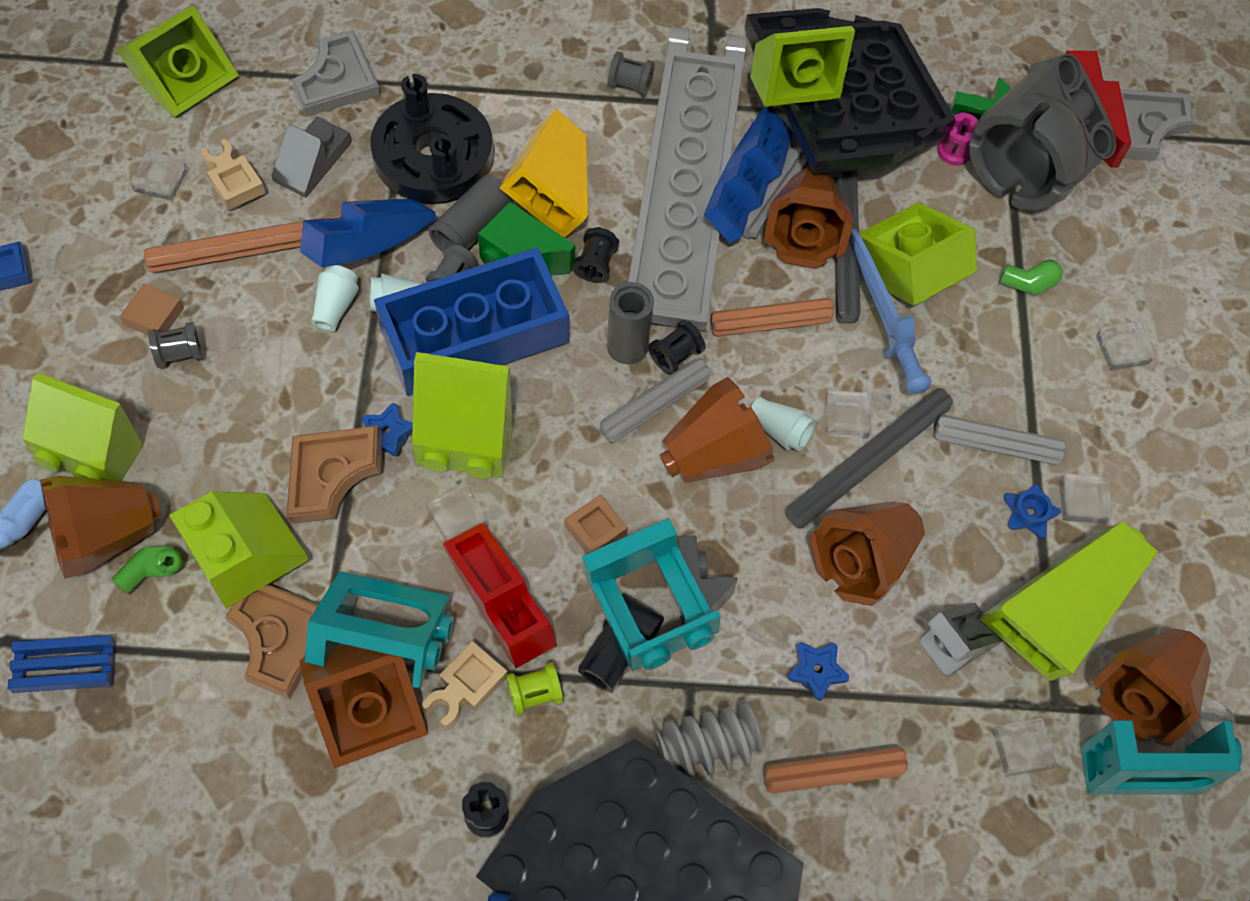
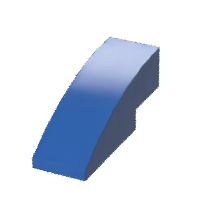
M412 199L342 202L341 218L303 220L300 252L320 267L346 264L367 258L394 247L416 234L435 220V211Z

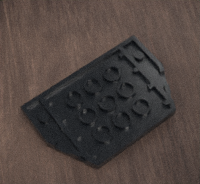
M821 8L747 14L745 28L754 48L756 43L777 33L853 26L855 30L841 97L838 99L782 105L814 175L892 166L948 135L953 130L956 118L901 24L884 20L875 21L855 15L854 21L829 17L831 10Z
M633 739L535 792L476 877L494 892L510 894V901H798L804 862L640 740Z

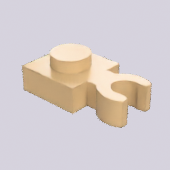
M222 139L220 142L224 152L221 155H210L205 147L201 149V155L205 166L210 170L207 172L210 183L227 209L231 210L265 194V189L262 181L246 157L242 155L235 159L231 143L226 139Z
M472 641L439 675L440 681L447 687L444 690H436L428 694L422 703V709L428 715L435 706L446 705L449 708V712L442 718L440 724L447 731L458 722L460 716L459 709L464 703L476 712L506 680L508 671Z

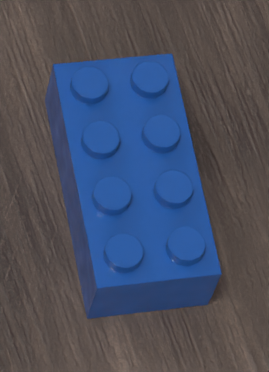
M538 247L374 299L379 327L407 396L413 395L414 359L416 352L503 365L569 343L570 315Z

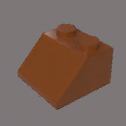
M344 644L334 648L324 666L307 663L305 658L299 660L304 686L334 769L428 735L403 657Z

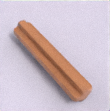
M821 298L714 311L711 313L710 326L713 335L724 336L829 323L833 319L834 308L831 299Z
M895 747L770 764L764 770V781L767 791L773 794L902 776L908 771V763L904 749Z

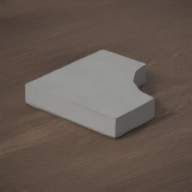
M354 30L317 40L318 54L314 64L304 74L291 79L294 92L305 117L380 95L378 83Z
M1121 89L1132 141L1124 158L1155 161L1160 152L1162 140L1174 134L1189 133L1193 127L1190 94Z

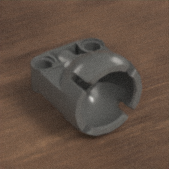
M1066 53L1032 64L1027 71V75L981 115L971 138L970 158L976 174L986 188L994 195L1003 198L1015 186H1021L1022 189L1013 194L1011 205L1022 210H1042L1064 200L1103 159L1111 157L1115 152L1116 137L1107 113L1085 70L1074 55Z

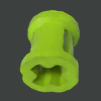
M553 662L546 663L542 670L517 677L514 673L506 674L511 701L517 717L524 715L525 709L550 702H554L556 706L563 704L562 690Z

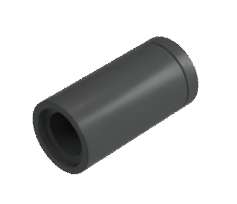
M490 174L483 175L429 227V236L440 251L443 252L448 244H456L468 249L478 239V233L509 202L513 203V199L499 188L502 182L498 178Z
M623 283L617 286L610 296L607 350L615 361L622 364L640 362L645 358L649 350L654 297L651 291L640 283Z

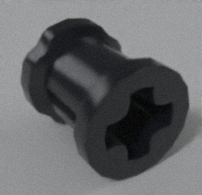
M600 227L589 228L584 233L583 242L585 245L581 256L577 257L573 263V270L575 274L586 281L602 283L609 277L610 268L608 265L612 254H615L619 249L620 240L613 232Z
M681 320L677 323L675 331L661 341L659 339L653 340L648 347L656 365L664 373L671 375L678 370V365L692 354L699 355L704 352L706 344L699 330L691 322Z
M480 782L473 785L463 797L462 811L467 828L474 835L481 838H491L499 835L505 829L509 818V810L507 807L508 801L503 790L497 788L491 782ZM484 801H490L492 808V818L482 820L481 814L478 812L480 811V803Z

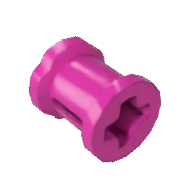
M967 113L954 115L956 121L953 130L948 135L942 137L938 143V156L949 165H963L970 159V142L978 120ZM966 125L965 132L963 136H961L960 131L962 129V126ZM958 143L959 145L957 147L955 154H952L954 144Z

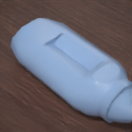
M29 479L23 483L1 510L0 549L11 546L15 541L26 536L44 513L45 506L40 481Z

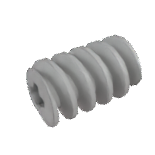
M741 703L738 706L737 716L730 707L721 708L718 721L710 711L703 712L700 717V727L692 716H685L683 718L681 731L673 720L665 721L662 736L657 728L653 726L657 754L677 769L682 768L685 774L692 780L695 778L696 764L701 763L708 776L714 774V761L716 759H720L727 771H732L733 755L738 754L744 765L749 767L752 761V751L757 750L759 753L762 751L759 727L749 703Z

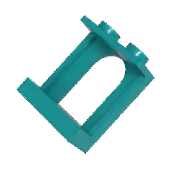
M669 518L582 556L586 579L632 672L642 667L647 671L656 669L671 659L670 654L688 647L689 650L702 648L713 641L715 638L714 634L719 632L720 614L718 610L711 612L677 546V532ZM656 561L684 615L686 624L647 641L640 633L615 579Z
M339 571L308 620L305 662L324 666L337 643L415 660L412 686L419 688L427 670H436L441 655L442 643L448 644L451 637L454 616L447 614L449 595ZM356 595L419 609L426 613L430 620L422 626L406 628L354 617Z
M1112 721L1080 747L1087 795H1201L1240 772L1243 755L1240 741L1234 737L1231 721H1223L1186 746V753H1138L1133 721Z

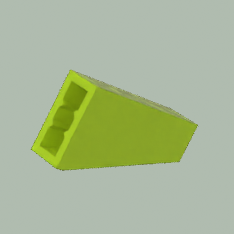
M1122 521L1099 532L983 613L980 620L1049 681L1071 675L1075 672L1158 551L1146 541L1140 531Z

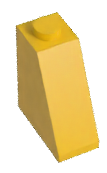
M555 108L533 131L499 188L539 221L564 238L578 227L588 215L586 133Z

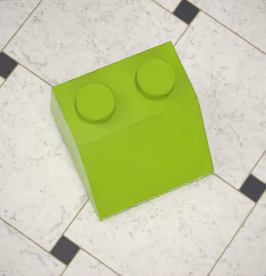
M194 5L181 9L116 49L139 84L173 117H176L239 76Z
M853 26L777 33L756 43L750 78L764 106L840 98L855 33Z
M920 202L859 232L887 291L913 306L926 301L929 297L977 272L975 228Z
M39 372L32 379L22 439L34 454L32 457L33 461L52 472H57L59 468L73 473L74 477L122 481L142 449L143 444L121 404Z
M211 491L169 514L225 609L309 561L306 553L266 493Z

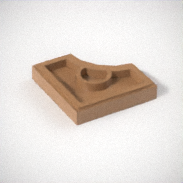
M378 426L292 436L286 518L292 524L336 519L340 501L347 491L363 478L381 473L383 432Z
M266 585L230 607L225 618L228 623L243 632L249 645L250 660L244 676L247 682L289 700L291 699L302 678L299 660L305 658L308 620L317 608V604L271 585Z

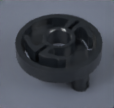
M412 74L413 86L411 87L410 79L407 75L401 82L404 99L385 110L373 127L370 146L375 170L388 188L405 198L420 202H442L458 198L466 193L483 175L487 174L491 167L493 144L490 126L483 114L469 102L448 94L428 93L427 80L420 74ZM388 134L387 147H385V140ZM429 145L431 155H425L419 151Z

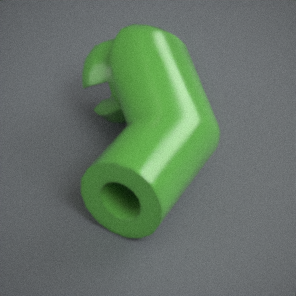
M1051 259L1043 261L1028 271L1007 264L1000 283L1031 295H1038L1060 282L1063 276V269L1057 261Z
M168 546L143 547L111 578V581L129 595L144 578L167 577L177 573L182 565L181 554L175 548Z

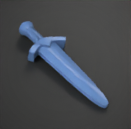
M852 229L850 241L889 337L890 348L883 349L884 358L888 359L897 356L907 377L906 389L913 394L923 393L929 389L932 380L921 369V365L913 350L915 345L914 317L911 315L899 317L867 247L858 231Z

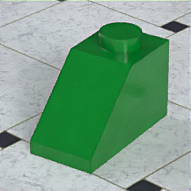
M509 202L478 233L479 253L484 264L538 247L551 276L570 274L573 271L575 245L512 202Z

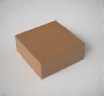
M143 283L121 313L120 318L124 325L148 335V330L156 329L158 332L168 331L184 307L179 298Z
M601 494L569 515L564 521L566 529L587 554L620 540L628 534L626 524Z

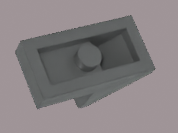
M318 116L315 117L305 130L289 124L273 169L272 180L307 198L352 143L350 132Z
M678 536L677 546L711 612L719 610L733 595L738 578H707V556L705 551L698 552L697 536ZM680 609V618L682 626L685 625L686 622L684 619V615Z
M976 603L940 612L927 623L931 630L920 639L921 645L945 676L954 674L1003 641L980 620L983 612Z

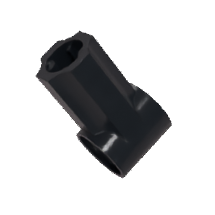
M623 593L622 597L640 633L647 641L654 639L661 628L664 616ZM605 619L602 633L579 665L578 672L593 686L613 693L629 669V665Z

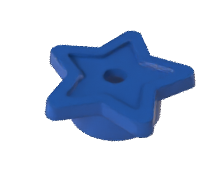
M392 403L381 415H364L362 417L366 427L378 426L382 432L384 428H390L388 433H383L382 452H388L392 456L398 454L399 449L405 444L408 434L413 430V423L401 419L399 406L395 403Z
M1033 485L1021 495L1006 493L1004 501L1012 511L1008 528L1010 530L1027 528L1040 539L1047 536V521L1061 513V509L1052 505L1049 497L1041 492L1038 485ZM1027 509H1033L1035 514L1030 515Z
M799 643L797 645L799 664L789 673L788 679L792 682L801 683L806 689L812 691L816 700L821 701L831 685L848 682L849 675L836 663L838 650L836 644L832 643L817 650L805 643ZM814 666H821L823 671L817 673L814 670Z

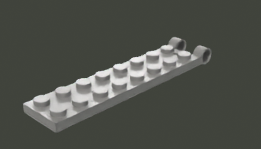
M671 26L628 282L640 283L646 286L653 294V324L676 327L678 322L685 320L691 322L698 330L706 331L720 232L704 213L713 190L731 157L747 37L728 34L725 57L687 52L690 29Z

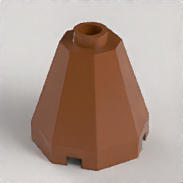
M807 167L796 173L771 201L764 241L770 248L771 243L775 246L777 256L783 263L819 268L826 264L827 258L836 254V258L846 254L853 227V215L831 176L826 173L814 175L811 167Z
M729 377L713 384L662 440L666 451L659 455L672 478L679 474L683 481L687 483L758 470L774 461V456L771 454L773 453V448L752 407L747 408L744 403L739 405L738 401L745 398V396Z
M55 476L40 480L45 510H49L47 513L50 533L64 579L85 574L154 532V520L161 518L156 493H147L143 483L70 476Z
M892 501L835 510L822 519L819 524L821 527L813 532L809 540L817 573L826 582L832 578L840 586L835 590L838 596L844 601L874 606L887 595L899 580L924 537L925 531L922 517L908 503Z
M1174 628L1121 650L1093 679L1095 689L1097 690L1101 686L1104 695L1099 700L1102 711L1113 721H1133L1136 739L1146 741L1150 736L1162 738L1158 744L1170 747L1186 734L1200 717L1211 659L1207 644L1191 631Z

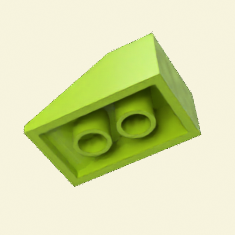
M416 352L414 359L412 446L416 464L422 465L424 468L434 472H444L449 469L466 472L468 475L478 479H488L491 476L503 478L513 434L510 367Z

